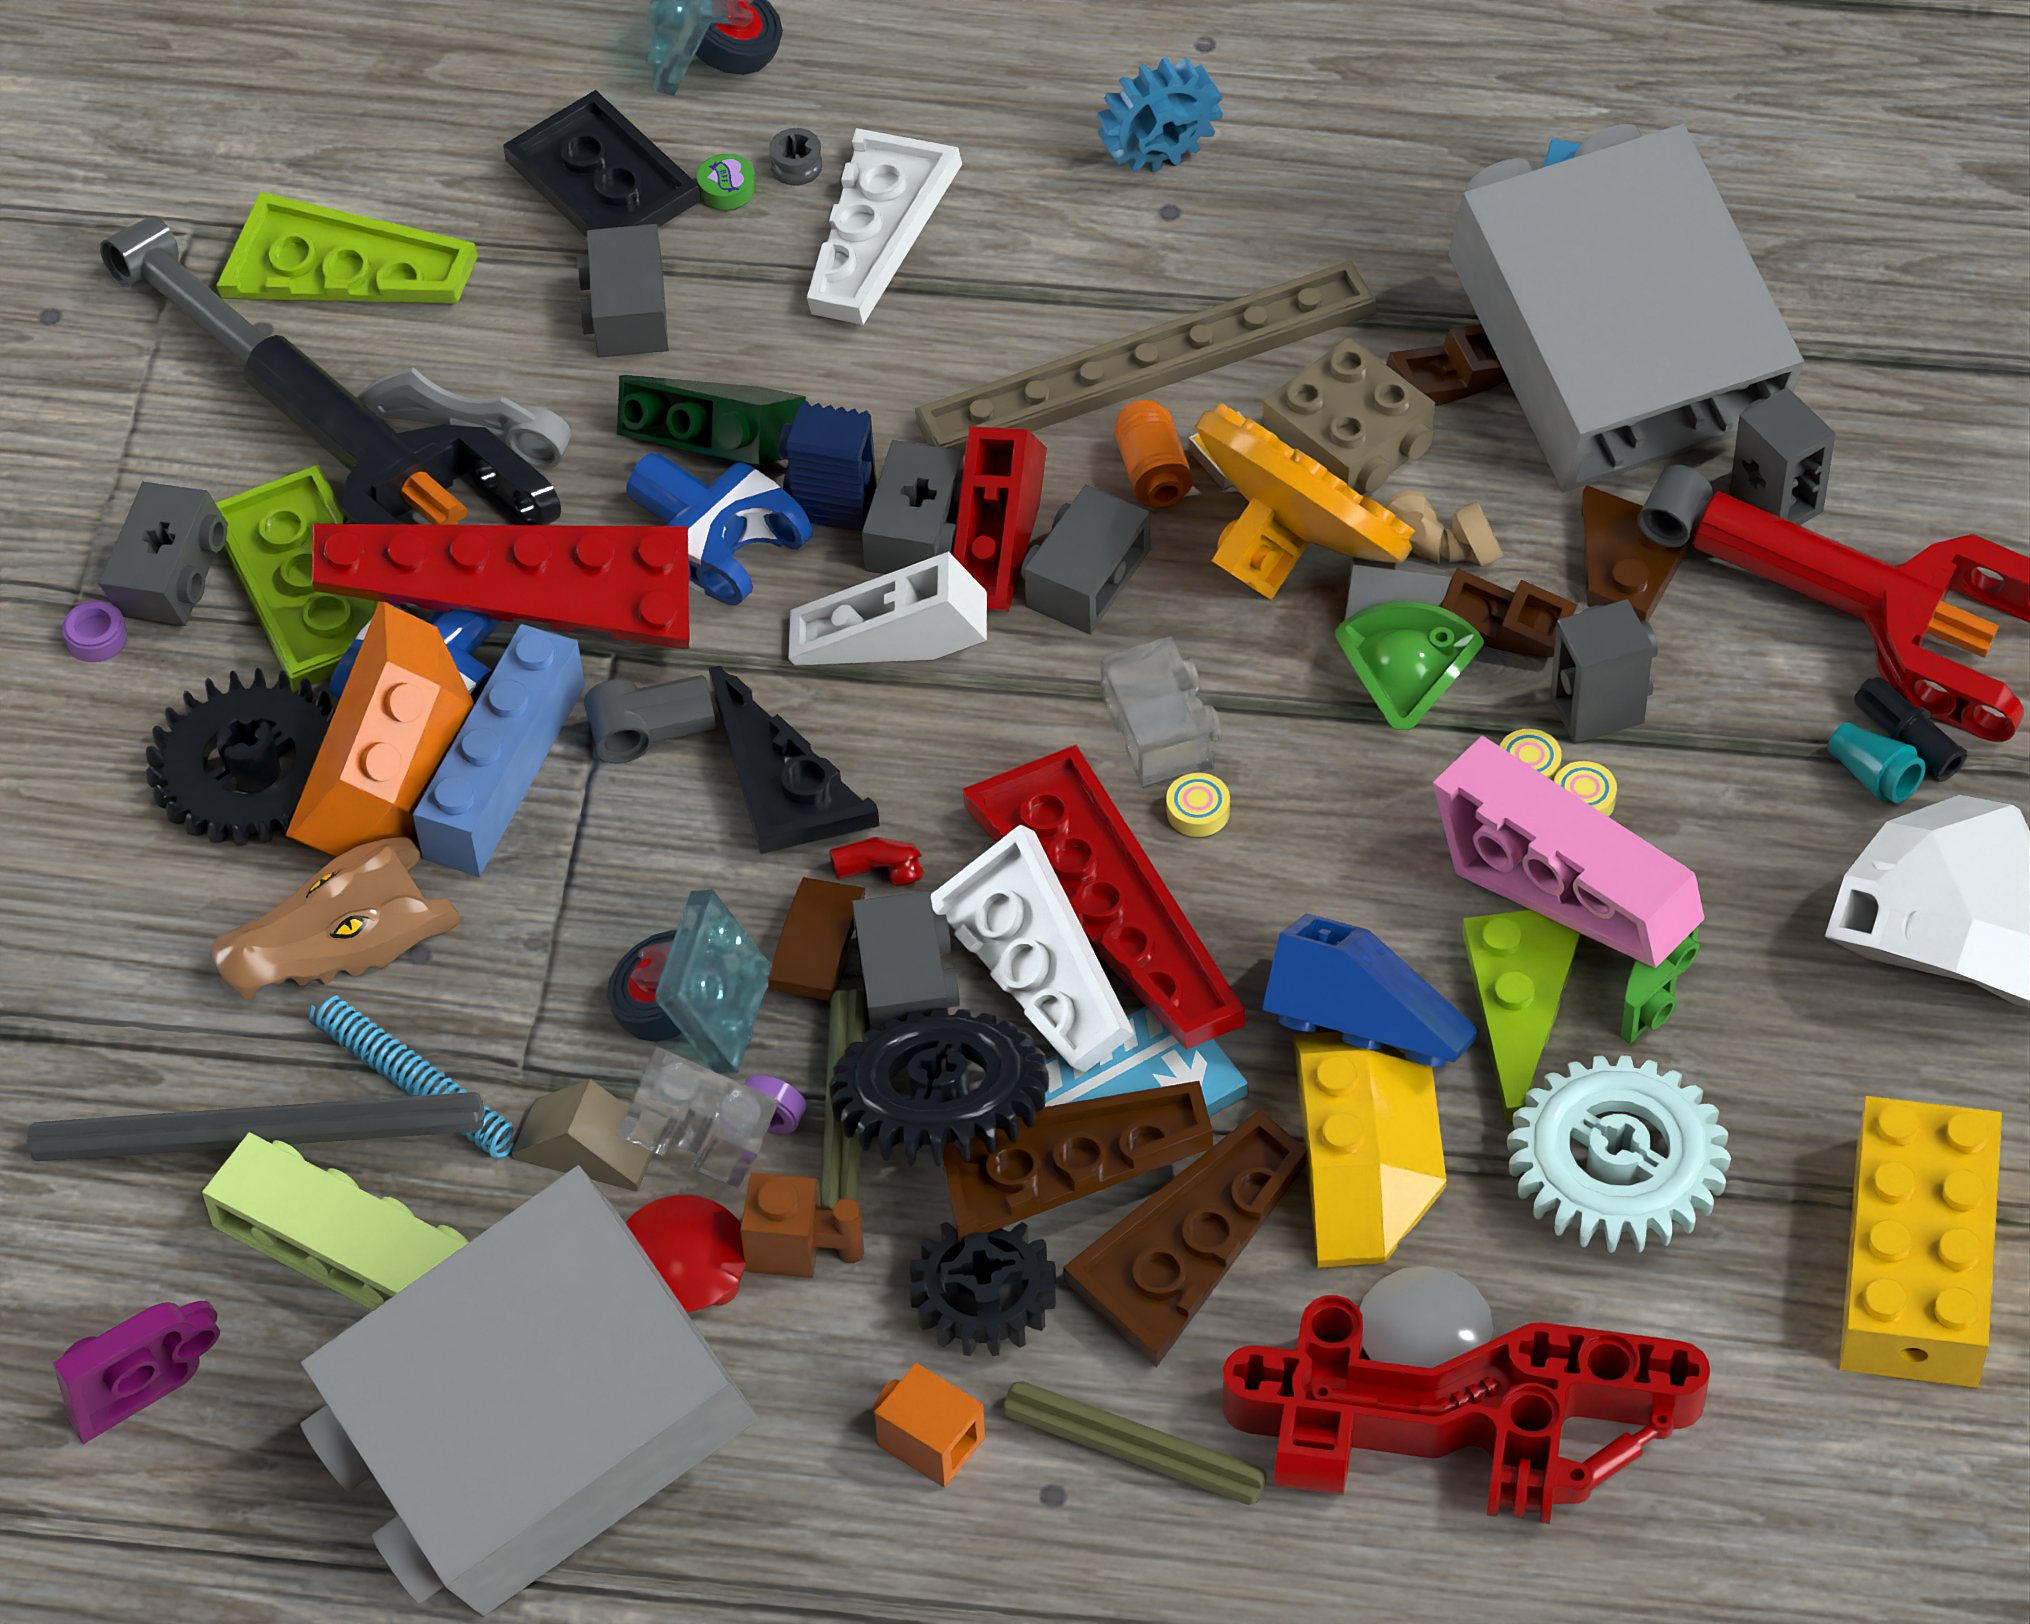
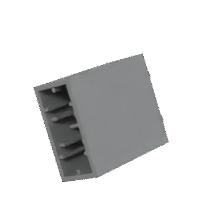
M1684 123L1642 136L1638 127L1632 124L1612 126L1594 134L1583 142L1576 150L1574 158L1533 170L1530 163L1525 159H1507L1485 168L1467 184L1463 192L1448 255L1562 493L1737 436L1739 415L1751 403L1758 399L1766 400L1787 387L1792 392L1794 391L1805 361Z
M579 1165L301 1361V1364L327 1403L300 1423L309 1443L329 1472L348 1492L374 1475L399 1514L372 1533L375 1545L392 1572L408 1593L420 1604L443 1587H446L483 1617L760 1420L618 1211Z

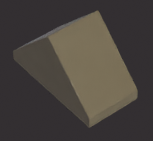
M588 1079L535 1099L514 1146L512 1156L513 1160L563 1173H568L579 1165L591 1180L638 1192L660 1140V1132L592 1079Z

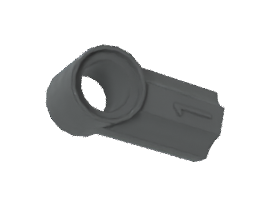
M703 675L639 689L630 681L621 679L608 680L591 688L584 698V706L595 749L599 758L605 762L615 764L627 763L644 755L652 742L716 729L710 692L706 678Z

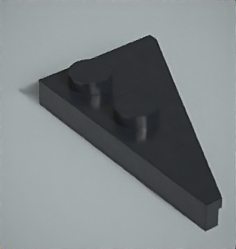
M721 665L709 668L711 687L760 854L880 826L878 808L874 801L869 797L862 800L841 781L840 770L828 759L817 756L812 751L811 744L778 714L771 717L753 700L752 690L737 676L725 672Z

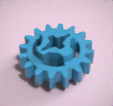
M1168 57L1161 59L1156 70L1150 71L1149 67L1144 63L1139 66V76L1133 80L1124 76L1120 78L1119 82L1123 90L1120 93H1107L1104 99L1110 109L1100 111L1097 114V118L1102 125V128L1098 130V134L1118 165L1127 161L1131 170L1137 172L1147 162L1152 172H1156L1160 169L1163 160L1170 159L1176 166L1181 163V154L1187 150L1193 153L1201 150L1197 140L1201 136L1212 137L1215 134L1210 121L1222 118L1223 112L1217 103L1223 99L1202 65L1194 68L1188 58H1183L1174 68Z

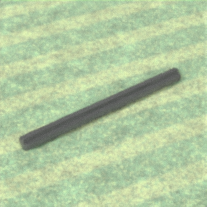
M476 1092L43 1121L34 1122L29 1125L27 1149L33 1160L51 1161L237 1148L249 1132L271 1144L275 1140L287 1144L465 1133L477 1132L483 1128L485 1112L480 1095Z

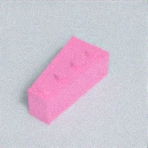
M1483 735L1432 782L1456 875L1654 968H1657L1705 919L1698 883L1693 871Z

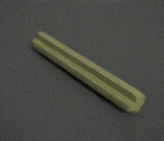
M839 989L833 993L830 1002L821 1209L833 1211L835 1203L844 1198L853 1199L857 1203L859 1201L861 1147L858 1140V1132L856 1129L852 1138L845 1136L842 1123L837 1122L833 1116L832 1100L829 1093V1083L834 1077V1065L839 1059L845 1057L844 1051L851 1043L856 1041L862 1042L861 1035L866 1032V996L857 989L850 991Z
M1024 1381L1013 1383L1007 1393L1003 1413L1010 1419L1246 1505L1257 1503L1264 1491L1267 1479V1472L1264 1468Z

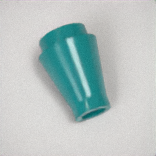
M1850 722L1840 725L1832 734L1828 743L1829 755L1839 760L1879 801L1891 800L1894 803H1902L1913 795L1923 779L1925 762L1917 756V750L1912 745L1860 729Z

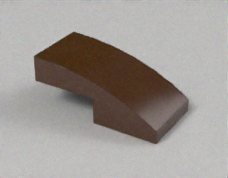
M1482 324L1449 328L1444 345L1390 352L1386 363L1389 368L1433 400L1435 406L1467 398L1508 380Z
M1457 568L1440 607L1455 613L1474 627L1484 640L1483 646L1517 654L1554 657L1557 620L1574 615L1578 604L1524 580H1520L1515 591L1511 592Z
M806 877L802 878L778 942L768 978V990L831 1001V997L836 991L847 967L848 943L855 930L852 901L865 899L864 887Z

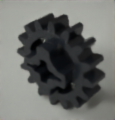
M944 1222L941 1224L942 1241L940 1243L927 1238L921 1241L922 1259L911 1260L910 1263L912 1283L909 1285L910 1303L912 1308H918L919 1326L922 1330L937 1326L938 1345L945 1347L956 1337L962 1340L963 1355L971 1356L977 1343H986L991 1355L998 1356L1001 1340L1009 1338L1013 1344L1021 1348L1026 1345V1326L1039 1331L1045 1328L1044 1309H1055L1056 1305L1054 1286L1056 1284L1055 1261L1047 1260V1244L1043 1239L1028 1243V1225L1021 1222L1011 1231L1004 1230L1002 1227L989 1233L974 1232L964 1236V1242L959 1244L957 1231L954 1226Z

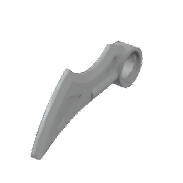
M414 367L392 373L377 380L357 397L359 401L379 418L410 420L435 425L486 427L534 468L550 469L556 467L561 462L572 436L569 425L550 410L534 406L523 408L503 396L477 399L457 395L432 383ZM531 434H534V435H536V436H539V437H541L542 439H544V440L547 441V442H544V441H542V440H539V439L535 438L534 436H532Z

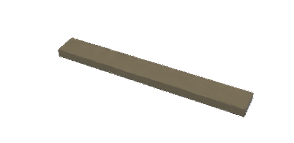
M1350 260L915 408L916 423L929 446L963 451V455H966L969 426L1028 429L1030 432L1372 316L1376 312V300Z

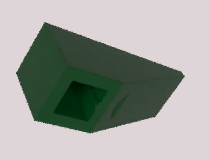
M621 375L619 376L617 435L762 465L784 460L779 457V441L782 428L786 422H794L799 405L806 401V396L759 386Z

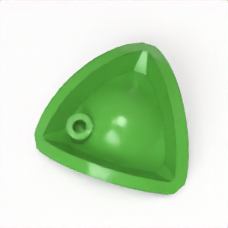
M1394 601L1377 604L1351 616L1335 630V636L1353 668L1389 724L1396 730H1410L1415 727L1484 645V640L1480 633L1455 613L1436 605L1416 601Z

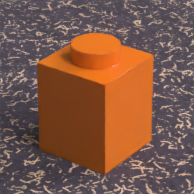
M917 1362L900 1381L897 1379L891 1380L883 1388L874 1405L873 1413L875 1414L878 1446L944 1488L986 1438L983 1403Z

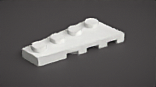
M856 128L852 140L854 149L852 160L845 164L841 178L843 185L839 204L833 205L829 219L831 226L828 242L823 243L807 294V301L812 315L864 325L962 166L958 147Z
M1020 824L931 894L934 912L938 915L946 914L948 923L956 930L954 933L969 951L976 953L992 971L990 975L1004 991L1011 993L1025 1009L1024 1014L1071 1067L1086 1072L1135 1035L1035 831Z

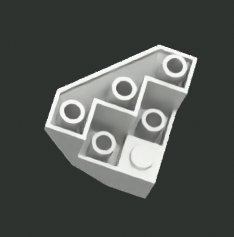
M1957 795L1887 821L1844 875L1825 937L1866 959L1972 982L2014 1005L2030 1008V830L2020 809L2011 804Z

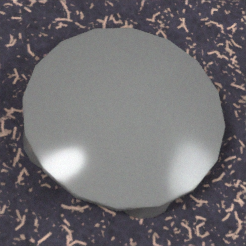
M1431 1266L1402 1268L1380 1279L1363 1297L1360 1306V1312L1363 1316L1362 1349L1368 1357L1367 1360L1434 1368L1490 1342L1494 1331L1490 1307L1476 1286L1455 1272Z

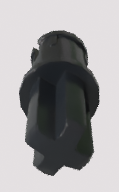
M1883 678L1867 679L1855 694L1854 701L1856 706L1890 735V739L1914 746L1917 750V756L1924 760L1925 767L1939 782L1951 778L1967 759V750L1956 744L1930 721L1931 713L1927 708L1914 707Z

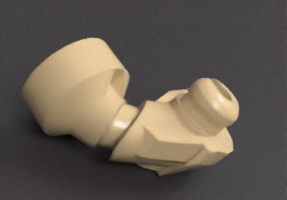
M1412 490L1399 492L1391 497L1384 506V508L1395 514L1396 518L1415 530L1409 539L1413 547L1411 551L1423 559L1429 558L1437 564L1440 562V557L1448 559V562L1467 560L1480 567H1484L1504 557L1478 501L1456 511L1452 527L1449 529H1444V526L1437 521L1433 506L1426 500L1424 492Z

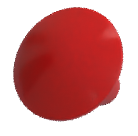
M675 1195L655 1200L643 1206L625 1222L687 1313L698 1311L711 1305L721 1306L735 1298L739 1290V1281L745 1271L747 1262L744 1259L740 1232L741 1224L724 1206L700 1196Z

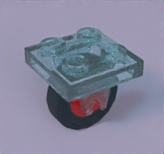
M651 0L647 22L654 25V33L648 45L646 63L653 66V90L674 96L692 60L703 61L707 65L725 73L745 75L760 71L773 59L778 50L783 32L780 16L768 0Z
M713 889L691 891L678 930L654 934L635 945L615 967L609 978L606 997L614 1018L636 1038L658 1042L677 1037L683 1033L715 1074L738 1073L746 1047L753 1036V1026L764 992L769 987L768 978L772 965Z

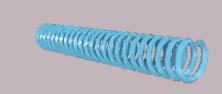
M338 995L325 1000L318 1010L316 1019L314 1018L316 1007L311 1005L309 1021L312 1025L317 1026L320 1031H324L327 1036H332L335 1042H339L342 1047L347 1048V1051L354 1053L357 1058H361L362 1062L369 1064L372 1069H376L377 1073L384 1075L385 1079L391 1080L392 1084L399 1086L400 1090L406 1091L407 1095H427L428 1090L438 1078H440L439 1082L428 1095H437L446 1083L447 1087L442 1094H450L453 1089H455L454 1093L468 1092L467 1089L460 1090V1084H453L452 1078H445V1073H438L437 1067H430V1062H423L420 1055L415 1056L413 1050L407 1051L405 1044L400 1045L398 1039L393 1040L390 1033L385 1034L383 1028L378 1029L375 1022L370 1023L368 1017L363 1018L362 1013L355 1012L353 1006L348 1007L346 1001L340 1002ZM335 1001V1005L331 1007L326 1017L322 1019L323 1013L326 1010V1008L330 1005V1003ZM342 1006L343 1009L338 1013L334 1021L331 1024H329L330 1020L335 1016L339 1008ZM350 1012V1015L344 1020L341 1027L338 1030H336L337 1026L345 1018L346 1014ZM357 1017V1021L352 1025L349 1032L344 1035L345 1030L348 1029V1027L352 1024L353 1020ZM365 1023V1026L359 1031L356 1038L352 1040L353 1035L359 1030L361 1024ZM372 1028V1032L366 1037L363 1044L359 1046L360 1041L366 1036L369 1029ZM380 1034L379 1038L374 1042L371 1049L367 1051L368 1046L373 1042L376 1035ZM387 1039V1043L381 1048L378 1055L374 1057L375 1052L381 1047L384 1040ZM395 1045L394 1049L389 1053L386 1060L382 1062L383 1057L388 1053L391 1046ZM402 1050V1054L397 1058L394 1065L389 1068L390 1063L395 1059L398 1052ZM410 1056L409 1060L404 1064L401 1071L397 1073L398 1068L402 1065L406 1057ZM417 1061V1065L412 1069L409 1076L404 1079L405 1074L412 1067L413 1063ZM425 1067L424 1071L420 1074L417 1081L412 1084L413 1079L417 1076L421 1068ZM432 1072V1076H431V1077L429 1078V1080L426 1082V1084L424 1085V1087H422V1088L419 1090L421 1084L425 1081V1079L427 1078L428 1074H430V1073ZM487 1105L484 1106V1111L486 1112L483 1127L493 1117L487 1129L482 1133V1129L477 1132L460 1134L467 1136L471 1142L475 1141V1144L478 1147H483V1151L490 1153L491 1157L502 1158L514 1149L515 1144L511 1143L503 1152H496L510 1140L514 1132V1126L512 1122L506 1123L505 1117L498 1118V1112H491L490 1106ZM501 1122L495 1134L488 1139L495 1126ZM509 1128L505 1137L496 1145L502 1133Z

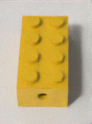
M1873 1096L1865 1097L1857 1138L1840 1371L1978 1388L1989 1347L2002 1112Z

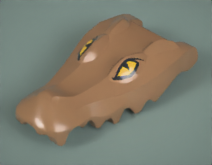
M405 837L389 838L359 845L336 857L298 891L269 913L254 922L237 927L217 937L213 942L210 952L212 962L218 969L223 982L237 990L245 1000H251L261 987L271 983L279 985L288 978H293L299 986H304L313 979H320L324 984L332 982L339 971H347L352 976L358 977L370 966L383 968L423 939L446 933L460 923V916L452 902L447 898L425 900L407 870L414 867L420 859V852L412 839Z

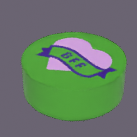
M719 154L708 158L698 168L697 184L699 185L700 198L706 205L719 210H732L745 205L754 196L756 190L754 169L747 159L735 154Z

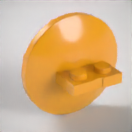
M1220 402L1214 411H1204L1196 423L1195 428L1214 462L1225 477L1250 502L1240 518L1230 522L1223 530L1217 544L1218 551L1211 561L1268 599H1273L1309 543L1364 560L1401 564L1412 550V543L1409 539L1415 532L1413 528L1396 518L1395 514L1366 495L1363 497L1348 487L1345 482L1327 471L1328 469L1300 450L1292 449L1280 441L1276 435L1250 418H1244Z

